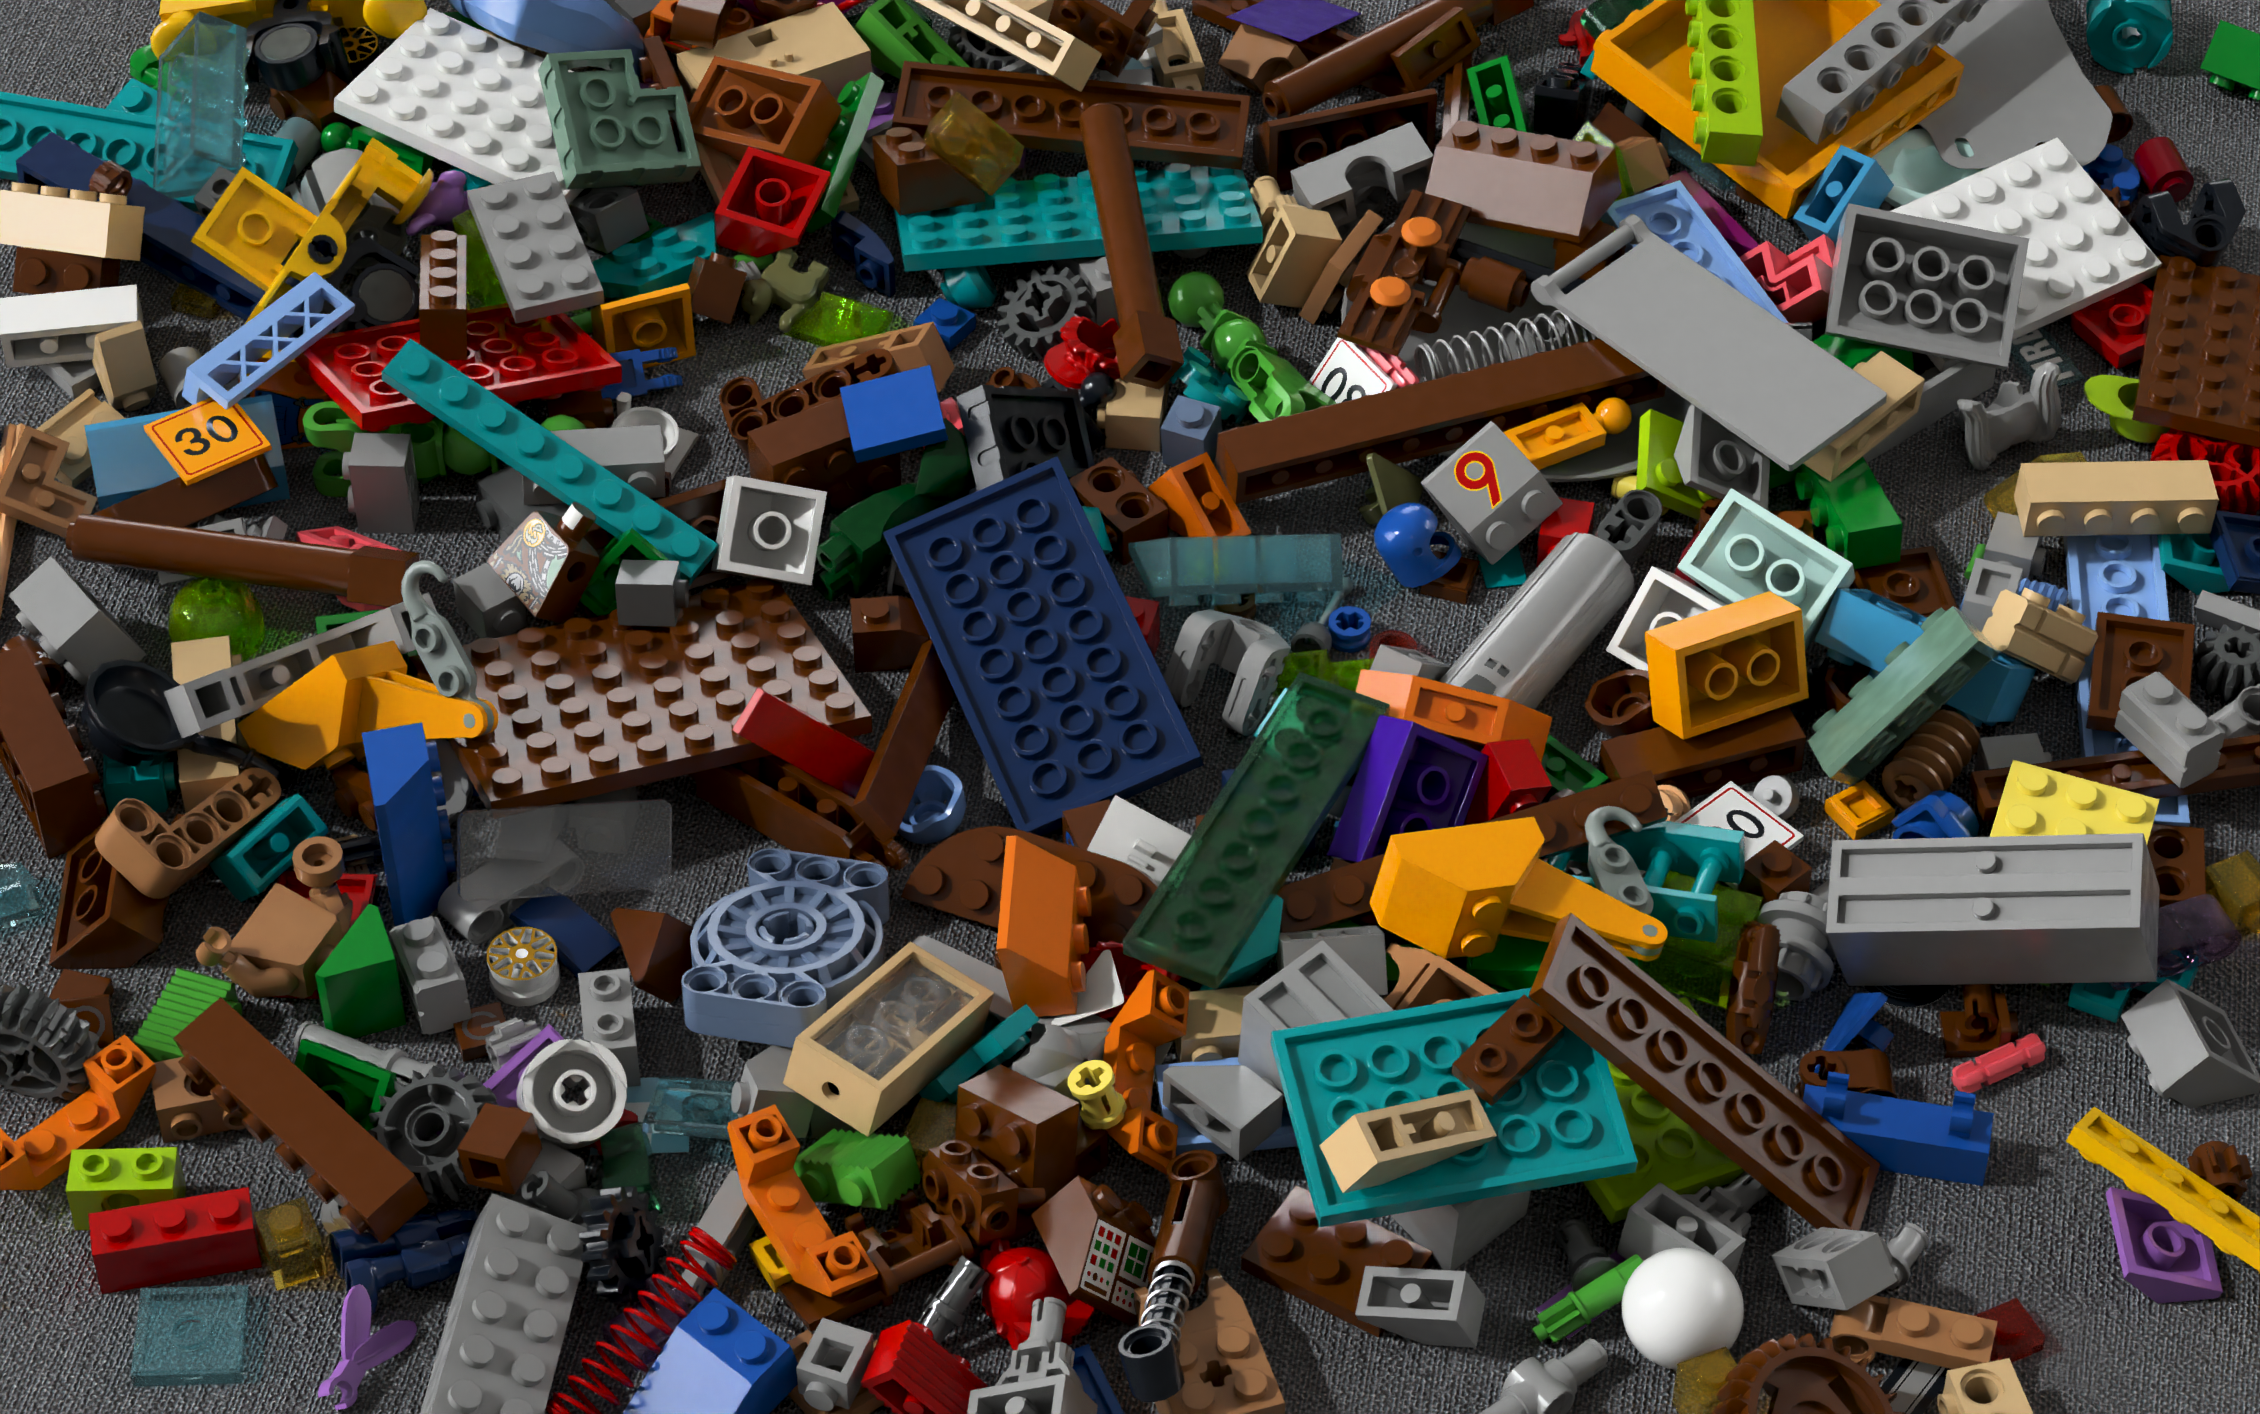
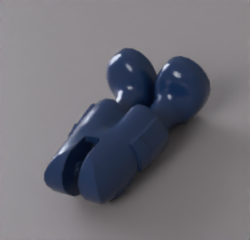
M449 1209V1211L435 1213L433 1216L429 1214L413 1216L383 1244L369 1232H363L361 1235H358L353 1229L333 1231L329 1234V1246L335 1271L339 1279H345L347 1294L353 1286L358 1284L366 1288L371 1300L372 1316L377 1309L378 1294L388 1284L402 1279L406 1288L416 1290L437 1281L440 1283L448 1279L452 1274L460 1272L472 1227L478 1218L474 1210ZM391 1252H392V1255H393V1256L375 1258V1257H378V1256H381V1255H384V1254H387V1253H391Z

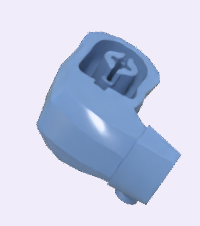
M448 0L453 9L487 30L515 43L548 53L631 49L635 75L641 77L638 58L644 57L642 34L637 25L617 13L604 0Z

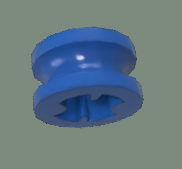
M1356 606L1339 607L1330 614L1328 627L1332 638V647L1346 653L1359 652L1367 647L1371 637V618L1364 609Z

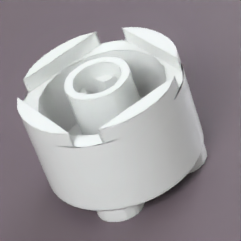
M581 1039L559 1040L542 1049L524 1070L516 1091L517 1106L523 1111L533 1113L540 1139L543 1137L565 1150L583 1148L601 1139L622 1117L627 1100V1077L620 1061L603 1045ZM562 1083H565L569 1088L577 1084L582 1088L583 1093L578 1098L581 1103L580 1106L575 1101L567 1104L561 1096L565 1092Z

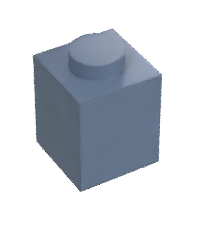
M1177 395L1160 428L1163 464L1174 467L1205 452L1208 453L1213 462L1217 451L1218 433L1222 432L1221 407Z

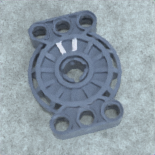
M775 848L762 849L753 853L747 861L749 887L742 888L719 899L708 907L694 924L690 936L692 968L684 973L681 980L686 1027L692 1032L704 1035L793 1048L795 1038L883 964L885 951L882 925L889 920L890 902L888 872L880 864Z

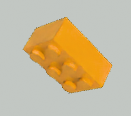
M1771 591L1644 632L1653 721L1683 740L1809 698L1802 609Z

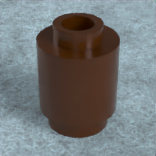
M1483 256L1481 259L1471 257L1468 260L1460 279L1459 288L1460 291L1468 293V298L1511 313L1516 306L1521 308L1525 304L1530 292L1531 283L1526 281L1525 270Z

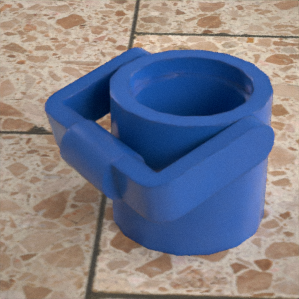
M1941 790L1930 792L1926 797L1898 814L1891 821L1897 828L1893 832L1892 839L1976 837L1979 831L1978 820L1971 807L1960 797Z

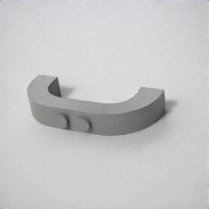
M430 593L422 594L426 603L436 611ZM401 602L329 631L165 691L164 695L181 738L256 711L333 654L393 640L401 654L416 650L412 643V627L409 612L404 602Z

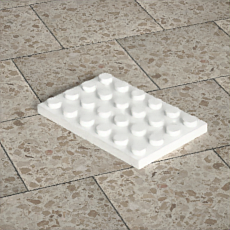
M432 8L427 10V15L424 19L413 23L334 98L335 113L492 184L554 171L568 205L583 190H566L538 72L544 58Z
M2058 137L1891 210V212L2029 238L2012 340L2156 275L2158 267L2162 265L2161 261ZM1927 355L1941 373L1960 362Z

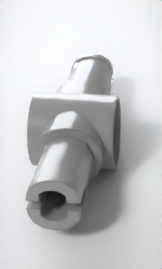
M1589 1338L1560 1359L1552 1358L1542 1364L1535 1357H1529L1520 1362L1509 1373L1503 1384L1500 1400L1479 1414H1567L1574 1403L1577 1387L1607 1367L1608 1355L1599 1342Z

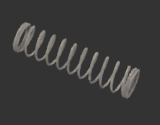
M1555 310L1550 318L1545 314H1538L1534 322L1527 318H1521L1517 327L1510 322H1505L1500 331L1490 326L1487 327L1483 335L1475 330L1471 331L1466 339L1460 335H1454L1449 343L1442 339H1437L1432 348L1426 343L1418 344L1414 353L1415 368L1420 383L1429 381L1423 364L1424 351L1430 364L1432 380L1445 377L1441 362L1435 353L1437 345L1442 343L1448 348L1450 374L1455 373L1452 357L1457 373H1462L1459 360L1452 348L1453 342L1456 339H1460L1465 344L1464 353L1467 370H1472L1469 353L1474 369H1478L1479 366L1475 353L1469 344L1472 335H1477L1482 340L1481 350L1484 366H1489L1486 349L1490 356L1491 364L1496 363L1495 358L1486 340L1489 331H1495L1498 335L1501 363L1506 362L1502 342L1506 349L1508 360L1511 361L1513 360L1512 354L1503 336L1504 329L1509 326L1515 330V346L1518 359L1523 358L1519 338L1524 348L1525 357L1530 356L1526 341L1520 331L1521 324L1524 322L1532 326L1534 353L1539 352L1536 334L1540 341L1542 352H1547L1543 337L1536 326L1540 318H1545L1549 322L1548 333L1551 349H1556L1553 340V330L1558 340L1559 348H1563L1560 333L1553 322L1556 314H1562L1566 318L1565 332L1568 346L1573 345L1569 324L1576 343L1580 342L1579 335L1572 319L1560 310ZM1582 327L1584 340L1587 342L1589 341L1587 329ZM1590 332V335H1591V337H1592L1593 340L1599 339L1598 337H1596L1594 334H1592V333Z

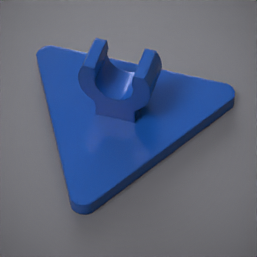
M1882 992L1852 994L1844 1005L1822 1050L1842 1051L1856 1037L1867 1048L1878 1049L1883 1052L1895 1035L1871 1018L1885 1004L1888 997ZM1820 1064L1816 1065L1814 1073L1819 1072Z

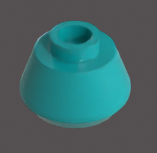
M985 265L947 268L944 271L945 281L940 283V286L947 301L959 305L966 310L986 308L993 305L997 297V290Z

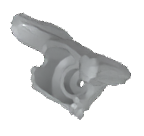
M2048 361L2039 366L2033 374L2030 391L2024 393V395L2022 393L2023 387L2020 383L2008 381L2002 382L1997 397L1987 408L1978 401L1967 399L1957 401L1959 413L1954 415V418L1962 430L1965 431L1966 453L1972 467L1978 471L1987 469L1996 460L1999 453L2013 444L2026 440L2036 443L2053 439L2061 425V401L2057 386V379L2061 370L2056 363Z

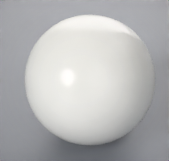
M1672 1248L1647 1258L1632 1273L1622 1297L1623 1324L1633 1345L1650 1361L1674 1370H1694L1710 1365L1720 1359L1736 1341L1744 1318L1743 1296L1734 1275L1720 1260L1698 1249Z

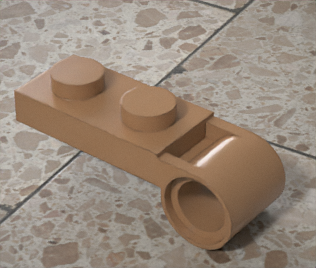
M1873 1295L1849 1310L1835 1309L1829 1337L1833 1340L1834 1352L1840 1351L1845 1346H1851L1850 1359L1855 1363L1864 1358H1869V1363L1874 1359L1876 1352L1957 1369L1990 1361L1998 1321L1890 1297L1889 1299Z

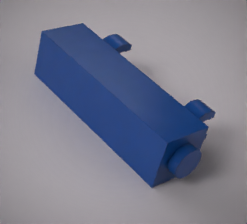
M1828 1071L1826 1087L1805 1084L1803 1102L1880 1163L1879 1170L1983 1186L1989 1157L1994 1113L1974 1110L1976 1094L1955 1091L1951 1107L1847 1091L1849 1074Z

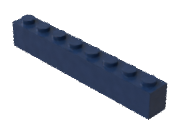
M51 132L16 160L18 183L39 185L38 194H40L41 186L68 188L67 197L70 198V189L89 191L92 174H94L95 169L100 164L102 165L103 162L107 161L97 158L83 150L78 144L67 141ZM132 177L133 183L127 195V205L145 207L140 261L247 321L265 294V291L191 242L194 234L206 218L183 206L178 200L169 198L154 190L144 181ZM289 276L285 283L295 287L301 281ZM303 326L288 336V338L300 337L303 334Z

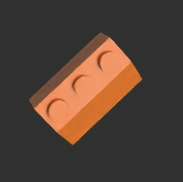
M1017 835L1006 836L996 946L1013 1011L1016 1012L1027 1004L1037 1017L1077 1014L1078 992L1086 991V971L1084 963L1080 959L1081 954H1088L1089 952L1088 929L1086 924L1083 923V918L1090 917L1092 913L1090 889L1088 886L1081 887L1076 866Z

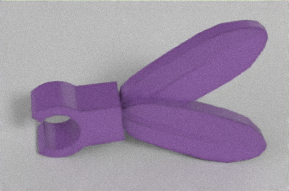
M361 1284L355 1285L349 1290L343 1303L341 1319V1355L343 1361L337 1364L330 1378L323 1381L318 1390L319 1398L334 1394L335 1385L340 1388L342 1398L335 1405V1410L352 1406L357 1399V1388L366 1370L383 1363L403 1351L411 1344L417 1331L416 1324L413 1321L401 1320L383 1327L370 1336L371 1300L366 1288Z

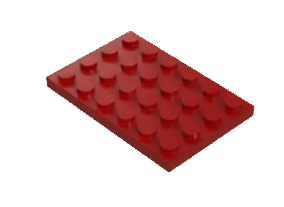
M508 303L467 310V360H444L512 407L524 400L535 398L557 399L563 393L578 390L594 392L602 390L605 385L622 382V365L565 313L515 323ZM419 318L324 335L294 358L299 366L362 431L380 432L387 430L390 425L406 422L422 424L430 422L436 417L382 381L383 369L410 338L420 344Z

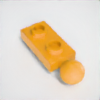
M1611 397L1603 400L1593 414L1581 402L1509 429L1503 433L1538 470L1604 446L1607 433L1619 434L1629 427L1632 420V412L1624 400Z

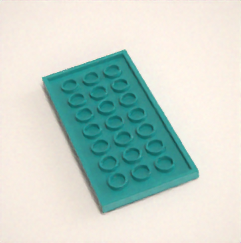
M1178 163L1169 164L1163 170L1147 171L1142 167H1134L1151 252L1263 243V226L1243 170L1207 166L1190 167L1187 164ZM1089 170L1082 171L1075 177L1060 178L1055 174H1040L1035 176L1033 180L1016 181L1010 177L995 178L990 183L977 184L985 193V202L901 216L894 209L905 272L1106 256Z

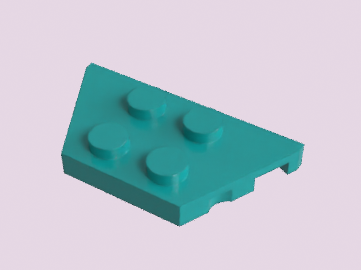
M708 212L675 227L660 228L654 231L651 237L635 244H624L613 250L611 254L592 261L603 288L604 297H622L625 299L687 283L696 256L709 260L711 252L717 254L719 252V247L716 243L714 213Z

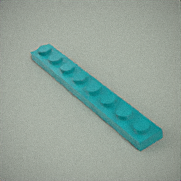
M411 338L383 369L382 381L567 505L571 506L573 502H577L587 507L596 516L594 523L613 536L617 537L633 528L666 556L669 561L680 562L681 579H688L689 586L717 553L718 544Z

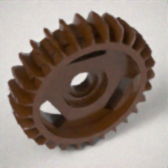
M1790 1333L1778 1341L1771 1339L1764 1342L1761 1346L1751 1350L1740 1359V1362L1726 1375V1383L1716 1393L1721 1403L1715 1407L1711 1414H1757V1403L1761 1388H1764L1767 1395L1772 1397L1767 1414L1906 1413L1893 1411L1890 1403L1897 1397V1393L1885 1394L1879 1386L1885 1374L1872 1377L1865 1370L1869 1358H1864L1855 1363L1850 1359L1851 1346H1845L1840 1351L1834 1352L1831 1337L1823 1339L1816 1345L1811 1333L1801 1336L1798 1340Z

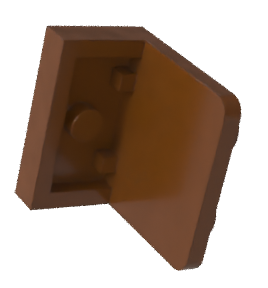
M1054 0L1048 23L1075 36L1102 53L1095 67L1100 70H1106L1118 77L1131 58L1138 61L1150 42V37L1147 35L1158 18V14L1153 11L1157 0H1133L1123 15L1097 0Z

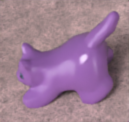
M455 170L445 171L441 173L437 182H432L424 201L411 216L413 219L408 223L407 235L413 236L429 226H441L444 230L453 231L457 235H467V242L471 246L475 243L477 225L468 205L467 192L463 188L467 179L464 173Z

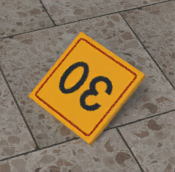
M210 397L144 425L146 434L187 486L272 450L270 442L238 402L226 410Z

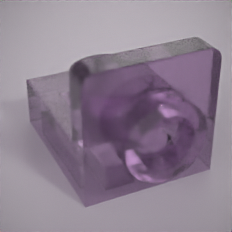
M652 1276L645 1280V1291L651 1292L667 1301L655 1287ZM657 1278L664 1290L688 1314L689 1307L683 1294L673 1286L668 1287L662 1280ZM645 1296L647 1303L674 1331L683 1319L660 1303ZM641 1302L632 1306V1308L653 1318ZM623 1312L603 1325V1339L626 1353L610 1332V1324H618L639 1335L628 1322ZM629 1312L639 1327L662 1350L670 1336L641 1317ZM615 1329L626 1345L646 1365L658 1357L656 1353L643 1344ZM625 1360V1361H626L627 1363H629L636 1371L640 1370L639 1368H637L636 1366H634L633 1364H631L630 1362H628L627 1360Z

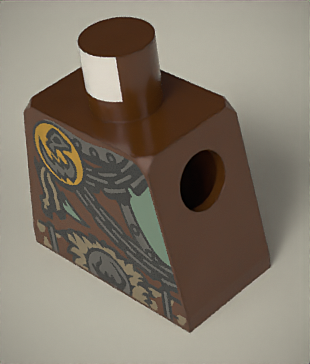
M577 502L571 504L563 517L540 510L534 511L490 556L487 563L535 617L564 624L571 618L600 562L599 554L584 538L595 522L596 516L587 507Z

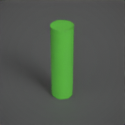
M1978 544L1964 573L1965 578L1968 580L1970 579L1975 559H1984L1985 544Z

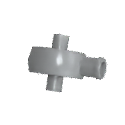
M1767 776L1759 781L1754 791H1745L1782 820L1791 817L1799 805L1798 789L1785 776Z

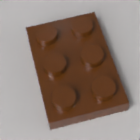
M2105 612L2097 613L2095 631H2097L2098 638L2094 644L2092 655L2087 729L2120 733L2115 728L2117 712L2120 710L2119 702L2122 691L2127 686L2156 671L2165 676L2190 699L2194 624Z
M1295 1185L1241 1256V1270L1379 1338L1385 1329L1358 1320L1355 1316L1365 1266L1429 1269L1433 1262V1251L1367 1219L1319 1227L1310 1191Z

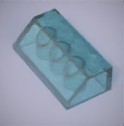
M201 11L194 16L159 57L153 189L173 199L196 195L219 166L237 174L242 166L245 167L246 154L242 152V144L247 128V118L244 117V102L249 89L248 83L245 82V67L250 56V50L246 47L247 28Z
M1341 534L1170 537L1128 543L1129 554L1151 598L1169 597L1170 606L1198 605V596H1212L1213 605L1241 604V595H1255V604L1284 603L1283 594H1297V603L1326 601V592L1343 591Z

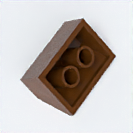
M103 823L67 852L49 965L55 969L129 968L146 954L151 955L154 953L164 936V930L161 927L164 908L168 903L169 896L162 899H153L145 896L100 854L95 845V835Z

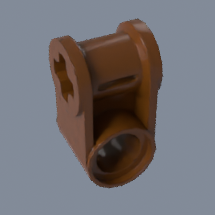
M1878 1049L1810 1051L1800 1061L1799 1076L1801 1081L1797 1083L1793 1090V1093L1803 1101L1805 1084L1826 1087L1828 1071L1849 1074L1847 1091L1897 1098L1889 1057L1885 1052ZM1820 1064L1819 1072L1814 1073L1816 1065Z

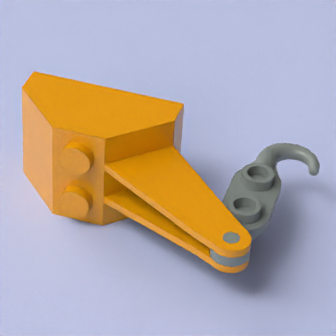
M421 560L415 562L405 571L401 582L402 598L411 621L412 643L433 683L406 675L407 664L394 640L333 654L237 724L249 748H254L260 754L304 770L325 765L327 770H333L346 764L354 757H356L358 762L366 761L362 732L421 722L425 739L474 738L493 732L498 724L496 708L491 702L476 696V672L453 628L446 618L439 615L426 603L419 590V580L425 573L434 575L441 583L447 582L448 576L442 567L433 561Z
M1604 806L1595 809L1588 815L1585 822V833L1589 842L1587 865L1597 889L1539 859L1545 839L1535 818L1526 817L1391 835L1370 900L1371 908L1380 927L1444 959L1463 956L1476 957L1485 953H1492L1503 935L1550 942L1557 922L1569 913L1574 914L1624 956L1642 961L1657 959L1668 936L1666 926L1661 921L1650 916L1654 907L1653 898L1634 859L1624 847L1616 844L1608 836L1604 828L1605 822L1616 820L1627 824L1636 833L1642 830V825L1632 813L1616 806Z

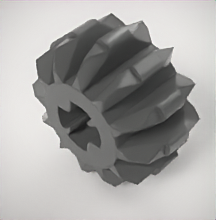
M2225 624L2219 632L2207 631L2206 636L2195 650L2193 663L2195 664L2196 684L2206 686L2208 697L2219 694L2224 697L2227 704L2232 698H2237L2243 689L2260 684V632L2250 634L2246 632L2244 625L2239 630H2232Z

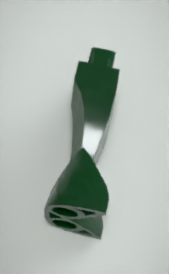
M944 418L948 440L925 446L916 483L904 484L876 493L848 508L831 521L829 539L817 546L816 552L819 564L824 568L813 575L812 583L828 601L832 602L845 592L853 598H861L874 589L885 561L891 552L883 532L966 496L965 491L976 487L965 436L946 418Z

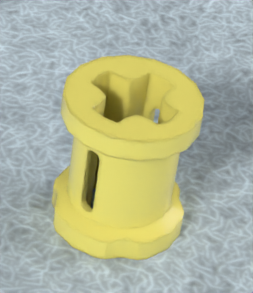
M1101 1060L1086 1061L1078 1065L1071 1071L1067 1084L1072 1095L1081 1102L1080 1116L1085 1126L1094 1130L1109 1129L1117 1125L1124 1118V1112L1127 1108L1122 1094L1114 1089L1115 1075L1111 1066ZM1085 1078H1088L1090 1085L1085 1084ZM1104 1105H1106V1106L1109 1105V1107H1110V1111H1109V1112L1106 1111Z

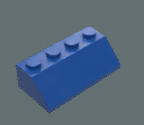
M422 722L362 732L383 865L395 926L428 917L438 907L441 895L449 887L447 873L456 872L452 843L442 844V840L451 839L447 810H437L438 806L446 805L441 775L432 777V772L441 771L436 741L426 742Z

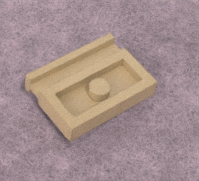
M91 388L87 389L37 428L39 431L70 443L56 478L63 484L73 488L93 474L84 425L126 419L106 401L101 402L98 400Z

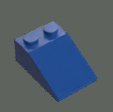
M714 1288L676 1326L623 1414H769L798 1385L796 1372L798 1361L788 1343L717 1288Z

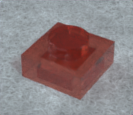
M2017 1298L1973 1315L1998 1321L1990 1357L1991 1361L2010 1358L2011 1363L2042 1351L2044 1348L2045 1335Z

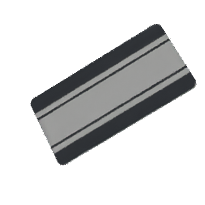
M1903 1358L1881 1386V1389L1885 1394L1897 1393V1397L1890 1403L1893 1411L1906 1414H1923L1943 1389L1947 1370L1952 1369Z

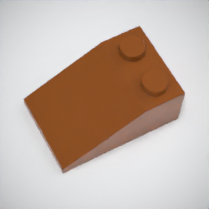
M714 56L687 106L695 140L739 161L742 160L748 146L810 166H813L842 111L822 80Z

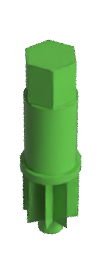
M1638 1254L1633 1255L1574 1293L1570 1291L1565 1298L1539 1313L1537 1318L1540 1324L1532 1328L1538 1340L1542 1342L1550 1337L1555 1344L1583 1325L1591 1324L1593 1318L1622 1301L1624 1289L1629 1278L1643 1262Z

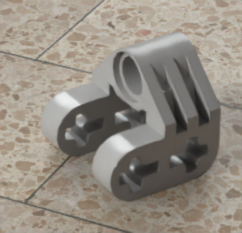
M1211 609L1197 611L1187 618L1181 628L1164 679L1176 704L1187 707L1198 696L1211 663H1216L1221 668L1236 674L1224 707L1222 724L1224 727L1243 736H1248L1260 723L1271 692L1276 691L1278 685L1276 677L1278 674H1282L1285 666L1282 661L1284 657L1288 656L1291 647L1277 631L1263 623Z

